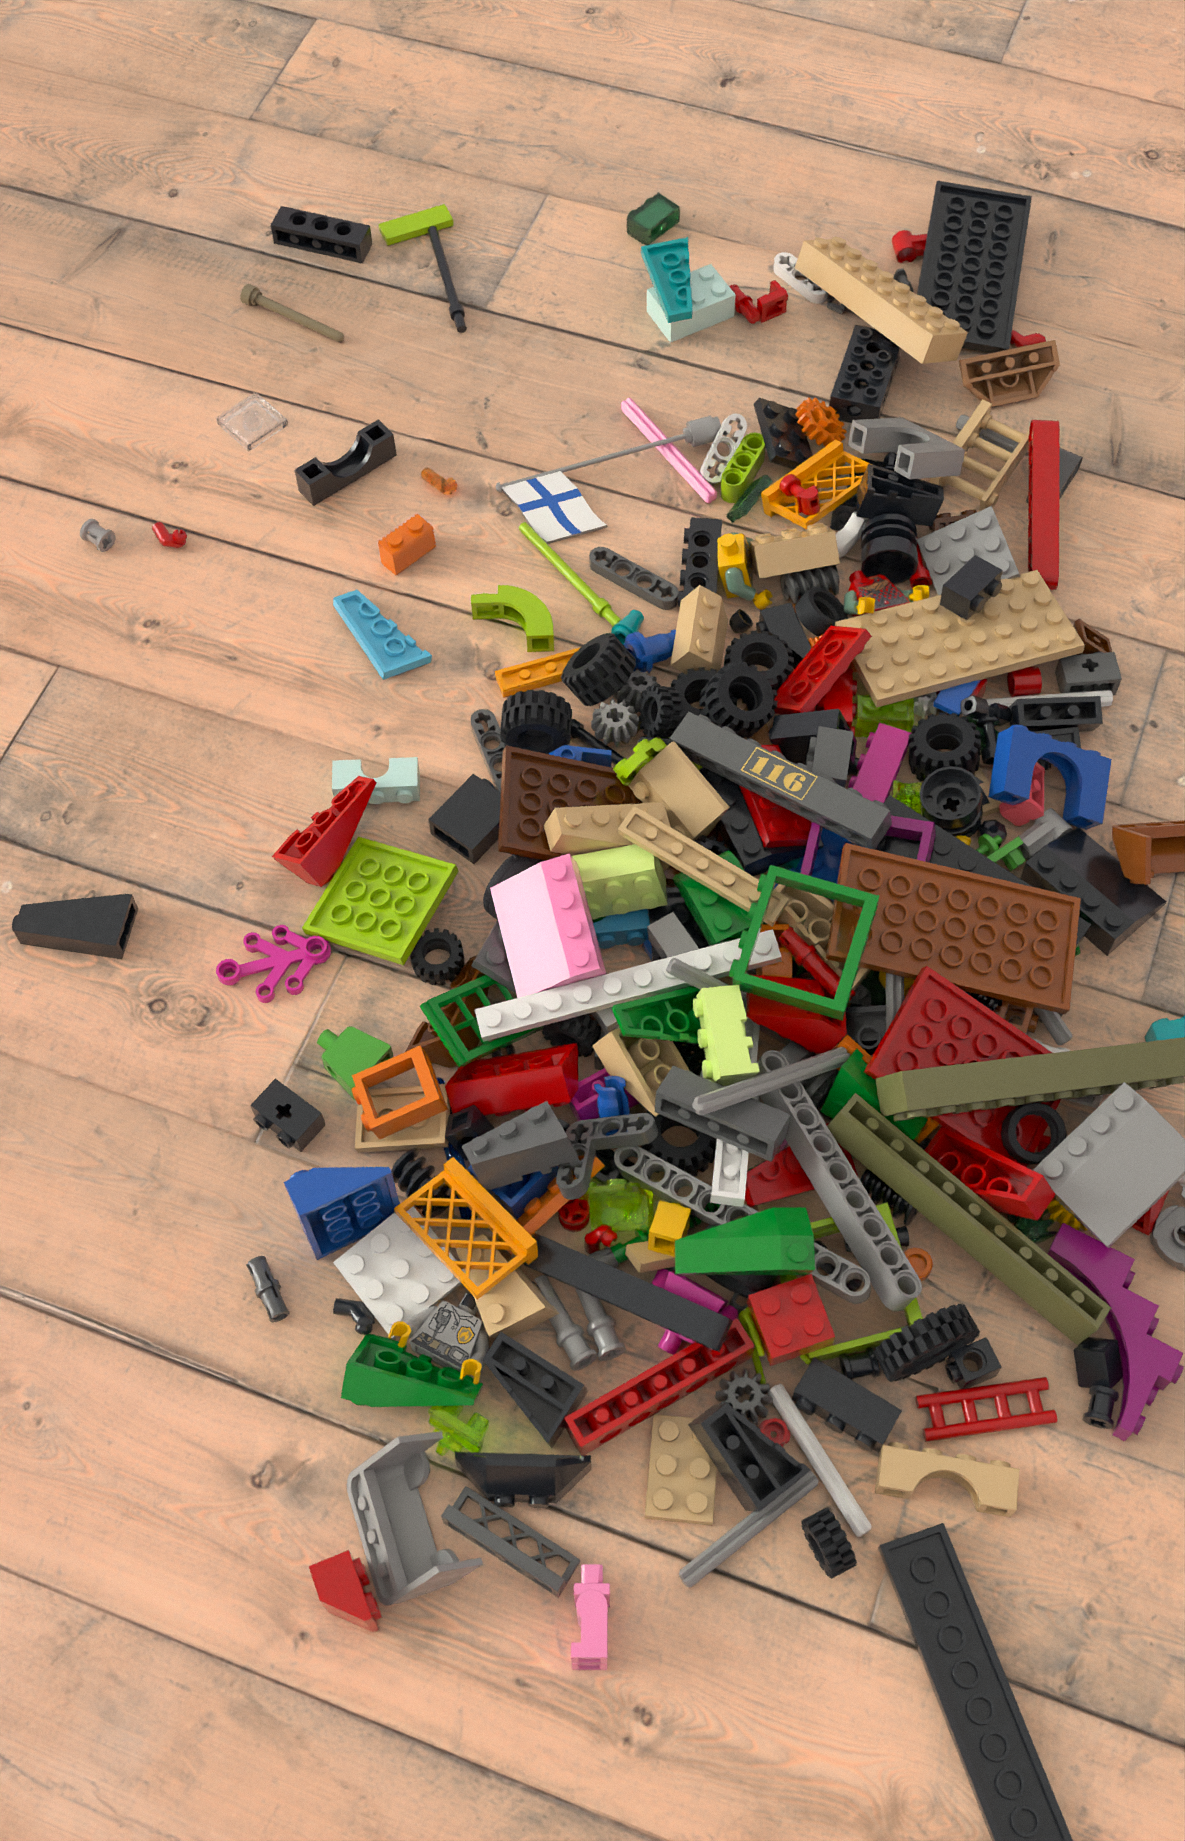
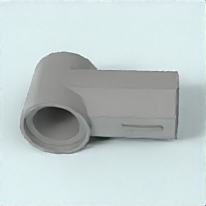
M1050 808L1044 812V816L1035 821L1032 827L1019 835L1023 844L1018 848L1024 858L1029 860L1044 846L1071 832L1073 828Z

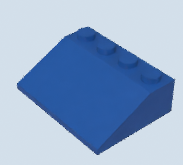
M389 1167L313 1168L308 1171H298L289 1180L284 1182L299 1222L317 1260L364 1238L395 1212L394 1208L400 1204Z

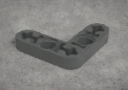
M648 1113L581 1120L571 1124L566 1134L577 1156H584V1158L580 1160L581 1164L572 1167L570 1162L559 1165L556 1183L562 1196L573 1200L587 1192L596 1150L645 1145L654 1141L659 1132L653 1116ZM619 1129L614 1135L605 1136L607 1132Z

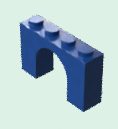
M1012 725L1010 728L998 733L989 798L1010 805H1016L1028 800L1034 766L1038 759H1042L1057 767L1064 778L1066 797L1062 818L1068 824L1085 830L1103 824L1112 759L1101 756V753L1098 751L1078 748L1072 742L1057 741L1052 739V736L1049 734L1031 732L1023 725Z

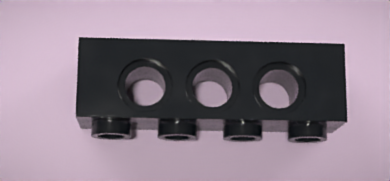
M285 206L279 208L270 225L274 244L362 264L373 244L370 225Z
M691 517L690 528L684 529L683 544H688V549L682 550V565H686V570H681L680 586H684V591H679L678 607H680L681 600L699 585L717 594L719 569L717 539L721 537L722 519Z

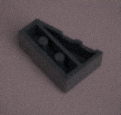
M868 464L857 490L856 517L871 519L877 515L887 513L900 514L908 517L916 525L932 527L944 500L943 486L920 479H908L897 472Z
M727 1403L713 1405L688 1424L745 1511L762 1510L811 1470L785 1451L786 1449L778 1443L770 1440L760 1432L758 1427Z

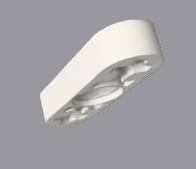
M783 252L775 256L773 270L776 275L811 303L820 304L827 300L828 293L809 278L806 280H797L795 278L796 276L805 275L795 269L798 259L794 255Z
M731 414L722 422L700 468V474L711 485L721 481L723 471L740 445L747 430V422L740 414ZM736 421L737 428L740 430H736L731 438L726 437L732 429L729 423L731 424ZM719 443H726L729 446L730 452L728 456H721L717 452V445ZM716 461L722 462L715 469V473L718 476L710 478V472L707 469L712 468Z

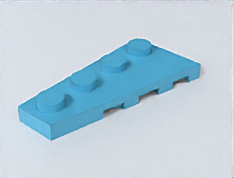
M358 590L333 598V606L383 680L431 663L432 655L428 651H422L417 647L416 641L411 636H405L397 629L398 625L391 619L388 620L380 614V609Z

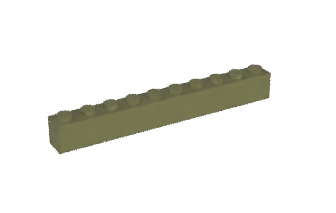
M855 1093L827 1125L838 1144L1076 1345L1099 1329L1111 1309L1109 1305Z

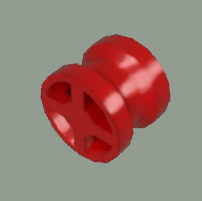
M581 1196L577 1199H570L558 1210L559 1222L565 1230L579 1232L588 1225L590 1207L586 1198Z

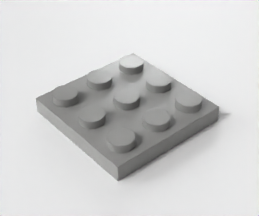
M992 506L917 539L938 595L942 594L943 585L975 555L1002 569L1001 580L1021 577Z

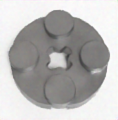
M1173 1205L1166 1208L1158 1216L1150 1235V1241L1158 1255L1165 1262L1185 1272V1243L1180 1241L1177 1231L1185 1233V1207Z

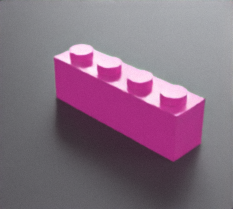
M879 722L876 732H870L865 746V748H869L867 754H861L857 764V770H860L858 776L853 775L851 777L848 788L857 790L864 798L872 802L877 800L884 803L891 793L909 747V734L911 733Z

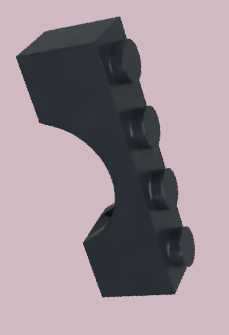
M378 419L357 432L354 444L341 458L325 463L315 457L296 468L294 471L299 492L315 506L397 456L394 434Z

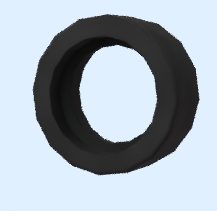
M810 588L795 606L800 622L806 629L818 637L823 635L830 625L835 626V622L848 619V614L844 612L842 603L823 588Z
M1038 1102L1024 1104L1010 1111L1004 1119L1001 1128L1002 1143L1008 1154L1018 1162L1030 1165L1040 1163L1067 1135L1065 1122L1059 1113L1049 1105ZM1027 1115L1042 1117L1050 1127V1143L1041 1152L1026 1151L1017 1141L1016 1126Z

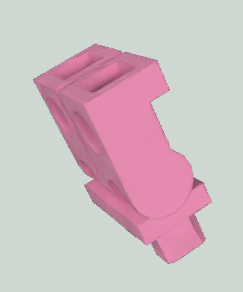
M584 1564L581 1571V1583H574V1600L578 1625L581 1628V1642H571L572 1670H607V1608H610V1583H603V1565Z

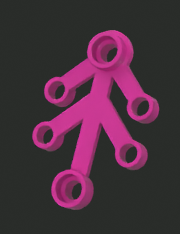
M277 925L272 930L275 943L278 945L289 943L298 948L297 950L288 952L261 939L259 934L251 932L243 938L245 949L251 953L259 951L269 957L240 965L233 959H225L217 965L216 974L222 984L234 985L241 977L272 969L265 981L256 987L258 1000L262 1003H269L275 997V987L290 965L302 961L294 975L288 976L285 980V987L289 994H300L304 989L303 981L313 966L322 964L329 959L331 946L328 941L320 936H311L306 939L289 931V928L285 925ZM281 932L286 933L284 937H277V935ZM251 940H257L255 945L248 944ZM316 949L322 950L318 954H312V952ZM230 972L235 973L231 977H225ZM293 982L299 983L295 988L289 987ZM264 990L270 991L266 996L260 995Z

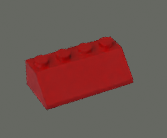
M577 1043L476 1060L463 1067H459L445 1085L452 1113L475 1105L483 1115L495 1114V1116L499 1117L505 1116L514 1110L523 1109L527 1112L532 1107L538 1106L545 1101L549 1105L552 1104L553 1107L569 1104L579 1089Z

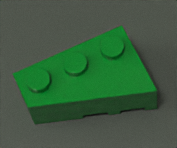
M857 1048L842 1065L820 1111L832 1119L855 1093L881 1114L876 1080L864 1073L868 1064L862 1059L864 1055ZM893 1116L885 1117L915 1143L928 1121L927 1118L923 1117L903 1121H894Z

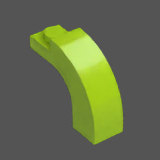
M498 585L497 594L482 593L471 595L473 620L508 619L514 621L526 633L527 652L554 651L553 620L548 608L537 596L525 589L509 585Z

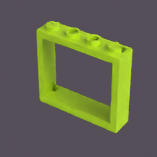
M888 1203L876 1205V1208L901 1247ZM832 1217L810 1223L814 1239L840 1233ZM779 1275L781 1284L797 1279L796 1275ZM916 1297L903 1309L908 1326L914 1324L913 1321L919 1318L923 1319ZM901 1328L831 1345L806 1355H808L811 1361L813 1358L825 1361L837 1358L842 1353L848 1355L864 1351L868 1347L875 1348L881 1345V1342L889 1339V1336L893 1333L900 1332Z

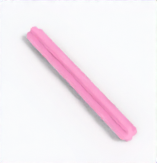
M631 398L622 401L621 410L651 443L667 438ZM673 443L656 447L706 503L716 500L717 491Z

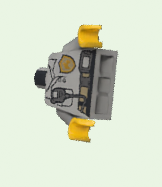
M465 1293L458 1307L442 1301L438 1306H431L405 1322L397 1321L393 1323L388 1335L389 1339L393 1336L401 1337L398 1346L401 1348L405 1347L408 1338H411L409 1342L412 1351L419 1355L425 1354L431 1357L432 1362L442 1367H451L461 1372V1380H463L465 1375H473V1384L479 1383L480 1374L486 1365L483 1358L489 1351V1336L484 1331L483 1321L475 1317L478 1307L474 1296L469 1293Z

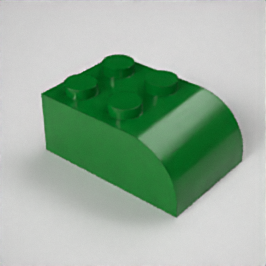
M726 851L718 855L744 871L732 852ZM682 872L673 877L675 885L709 946L739 939L743 930L749 931L752 922L748 920L749 912Z

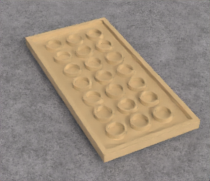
M1038 570L1020 574L1021 577L1002 579V588L998 595L994 598L991 597L985 603L983 609L979 613L975 612L968 620L941 606V595L879 610L874 612V614L868 613L835 622V626L865 628L872 636L865 644L864 650L852 660V663L876 708L964 683L1083 653L1085 644Z

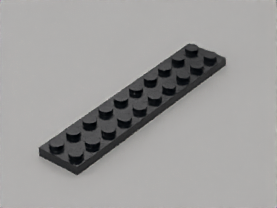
M944 1523L879 1545V1552L992 1841H1073Z

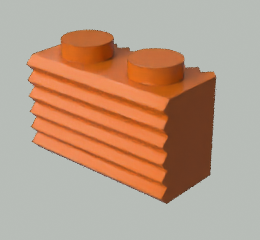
M415 514L414 517H411L402 526L395 528L386 537H382V540H378L381 563L394 575H398L436 547L433 526L419 514Z

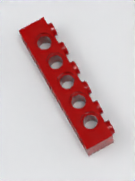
M736 1318L732 1322L720 1352L695 1342L564 1417L565 1429L580 1455H586L653 1416V1414L660 1412L751 1359L755 1345L738 1318Z

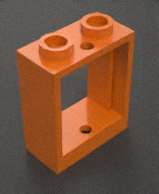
M421 1046L352 1075L356 1086L352 1088L353 1096L358 1105L362 1104L364 1114L361 1115L363 1125L367 1132L372 1131L379 1139L448 1110L431 1060ZM415 1068L425 1097L378 1118L368 1088Z

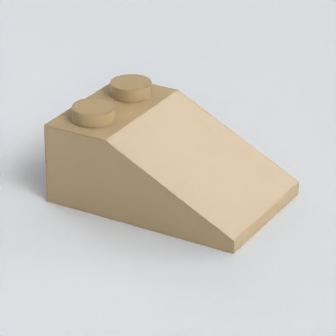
M617 1028L592 1045L608 1074L624 1078L626 1081L624 1088L654 1116L659 1115L654 1112L656 1091L672 1066L690 1071L673 1041L625 1037L622 1035L620 1028Z

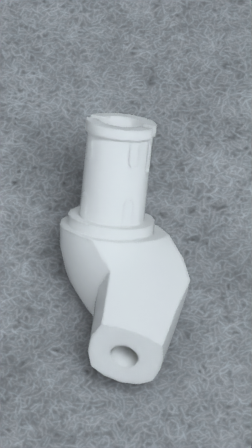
M853 512L844 528L836 533L839 558L845 556L860 539L862 526L869 518L856 517V512Z

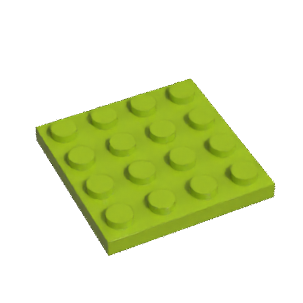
M358 836L302 929L306 935L320 936L328 942L404 965L459 870L456 864Z

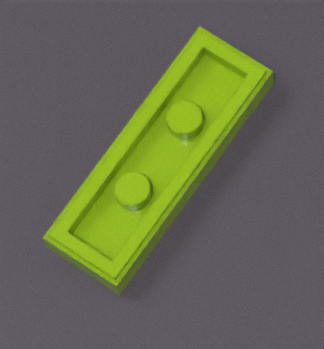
M442 204L379 223L378 225L387 246L428 234V229L431 226L441 230L454 226V222L446 205Z

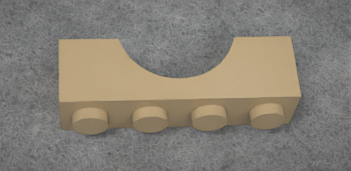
M890 1442L888 1446L883 1445L879 1452L875 1486L876 1494L909 1499L914 1489L922 1482L932 1478H946L958 1483L969 1493L977 1512L1011 1517L1017 1510L1020 1469L1010 1467L1008 1462L991 1460L990 1464L976 1461V1457L967 1454H958L956 1458L942 1455V1451L932 1448H924L922 1452L910 1450L908 1445L898 1442Z

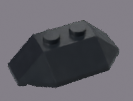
M455 1452L457 1467L487 1500L494 1502V1505L498 1507H514L515 1502H525L532 1508H548L549 1503H557L591 1471V1455Z

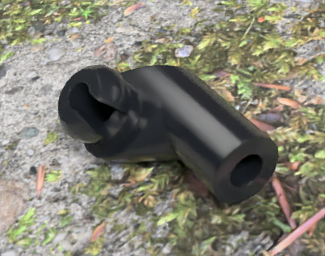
M341 1298L335 1299L333 1314L352 1317L354 1322H356L355 1331L359 1334L366 1335L372 1332L375 1316L363 1302Z

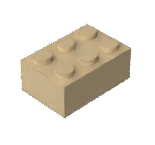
M823 523L808 525V530L801 532L797 528L782 530L780 536H773L771 533L756 535L755 540L749 541L754 574L759 578H766L840 564L835 531L827 527V525H823Z

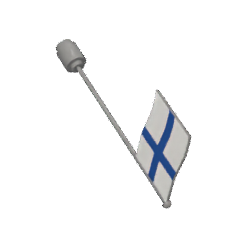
M707 416L686 422V428H683V434L508 483L500 484L498 482L496 490L498 492L503 491L517 505L530 527L547 544L607 528V525L592 512L578 488L563 472L685 439L687 444L690 443L692 447L711 443L714 441L721 424L717 416L713 418Z

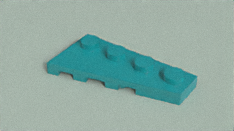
M688 237L641 246V256L667 322L672 323L691 319L693 310Z

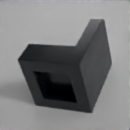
M1088 1337L1073 1350L1078 1385L1080 1387L1090 1388L1092 1385H1100L1112 1389L1122 1379L1123 1373L1118 1340Z

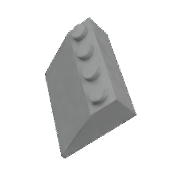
M1124 1082L1044 1158L1033 1171L1045 1177L1056 1194L1054 1198L1109 1248L1185 1175V1139L1143 1097Z

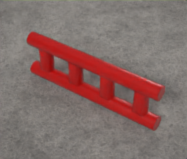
M1047 1377L915 1396L918 1409L929 1408L933 1426L923 1429L925 1442L1057 1423L1056 1411L1054 1409L1044 1411L1039 1391L1049 1390ZM1026 1393L1031 1413L1011 1416L1007 1396ZM993 1398L998 1418L978 1420L974 1401ZM961 1403L965 1422L946 1425L942 1405Z

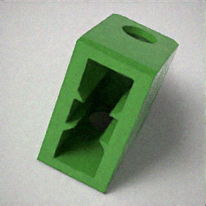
M352 1026L347 1027L339 1036L326 1029L317 1040V1044L326 1050L321 1056L325 1069L354 1100L352 1088L356 1086L352 1075L393 1058L390 1045Z

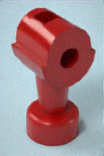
M788 474L783 477L779 489L786 496H794L797 499L799 513L809 516L817 514L820 511L817 486L805 489L801 487V480L794 474Z

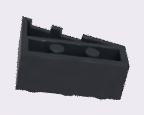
M500 1332L483 1358V1361L548 1445L553 1448L565 1429L564 1417L577 1410L588 1390L584 1384L503 1332Z

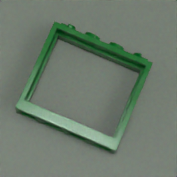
M770 865L767 875L761 874L757 892H761L758 903L752 902L748 920L752 922L749 931L743 930L738 948L742 949L739 960H733L729 977H733V985H739L740 991L843 1021L876 914L879 896ZM776 883L862 908L834 1000L746 974Z

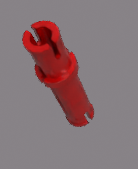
M793 927L786 929L781 934L782 936H779L778 942L796 958L795 963L798 966H803L835 998L840 977L816 953L817 949L813 945L809 946L795 932ZM852 990L850 996H851V997H854V995L856 994V992H855L854 990Z

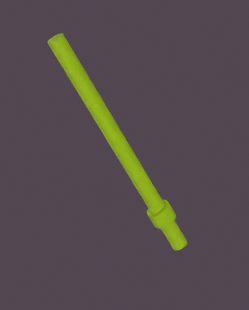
M526 522L520 524L519 531L591 603L592 609L599 617H604L612 626L621 620L611 610L612 606L604 598H600Z

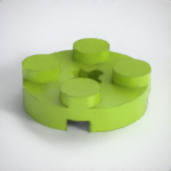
M655 737L651 741L643 739L633 748L635 753L628 760L625 758L614 766L613 770L616 772L617 778L624 786L630 785L634 779L633 776L667 745L661 738Z

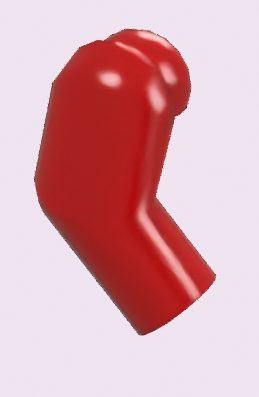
M157 522L152 526V531L162 546L181 548L186 544L187 534L181 529L178 531L176 529L173 531V534L169 533L162 522Z

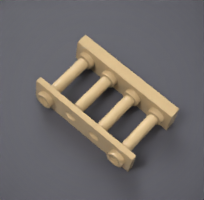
M985 400L980 402L953 441V444L965 449L963 467L993 481L988 490L985 491L956 476L934 477L929 480L930 483L940 486L950 485L981 500L979 511L990 506L994 508L999 498V492L1024 455L1029 451V430L1026 434H1023L992 419L993 416L990 415L992 404ZM988 428L1019 444L1014 452L1011 453L980 438L979 433L982 429L986 430ZM976 447L1006 463L1001 471L998 472L967 457L966 452L969 448L973 449Z

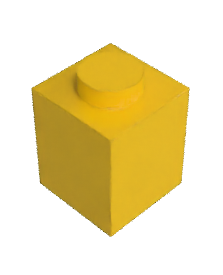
M660 1200L649 1230L648 1250L675 1257L674 1241L686 1237L689 1229L691 1209L683 1207L678 1203H668Z

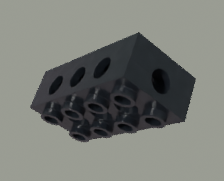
M855 325L830 396L829 406L836 411L835 414L840 415L838 418L840 421L852 423V420L880 419L902 348L876 329ZM866 364H871L874 368H869ZM860 382H865L867 386L861 385Z

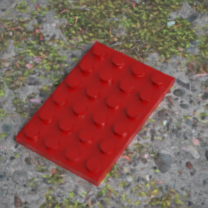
M925 966L921 968L864 1073L876 1079L907 1070L1033 1056L1052 1052L930 967ZM1061 1099L1042 1104L1049 1105L1056 1110ZM1009 1105L996 1109H979L965 1113H947L930 1117L949 1131L958 1133L1025 1167L1028 1165L1018 1162L1010 1156L1003 1146L1001 1138V1128L1004 1119L1010 1111L1018 1106L1010 1107ZM1037 1115L1023 1117L1016 1126V1137L1021 1147L1026 1151L1034 1152L1048 1126L1047 1122Z

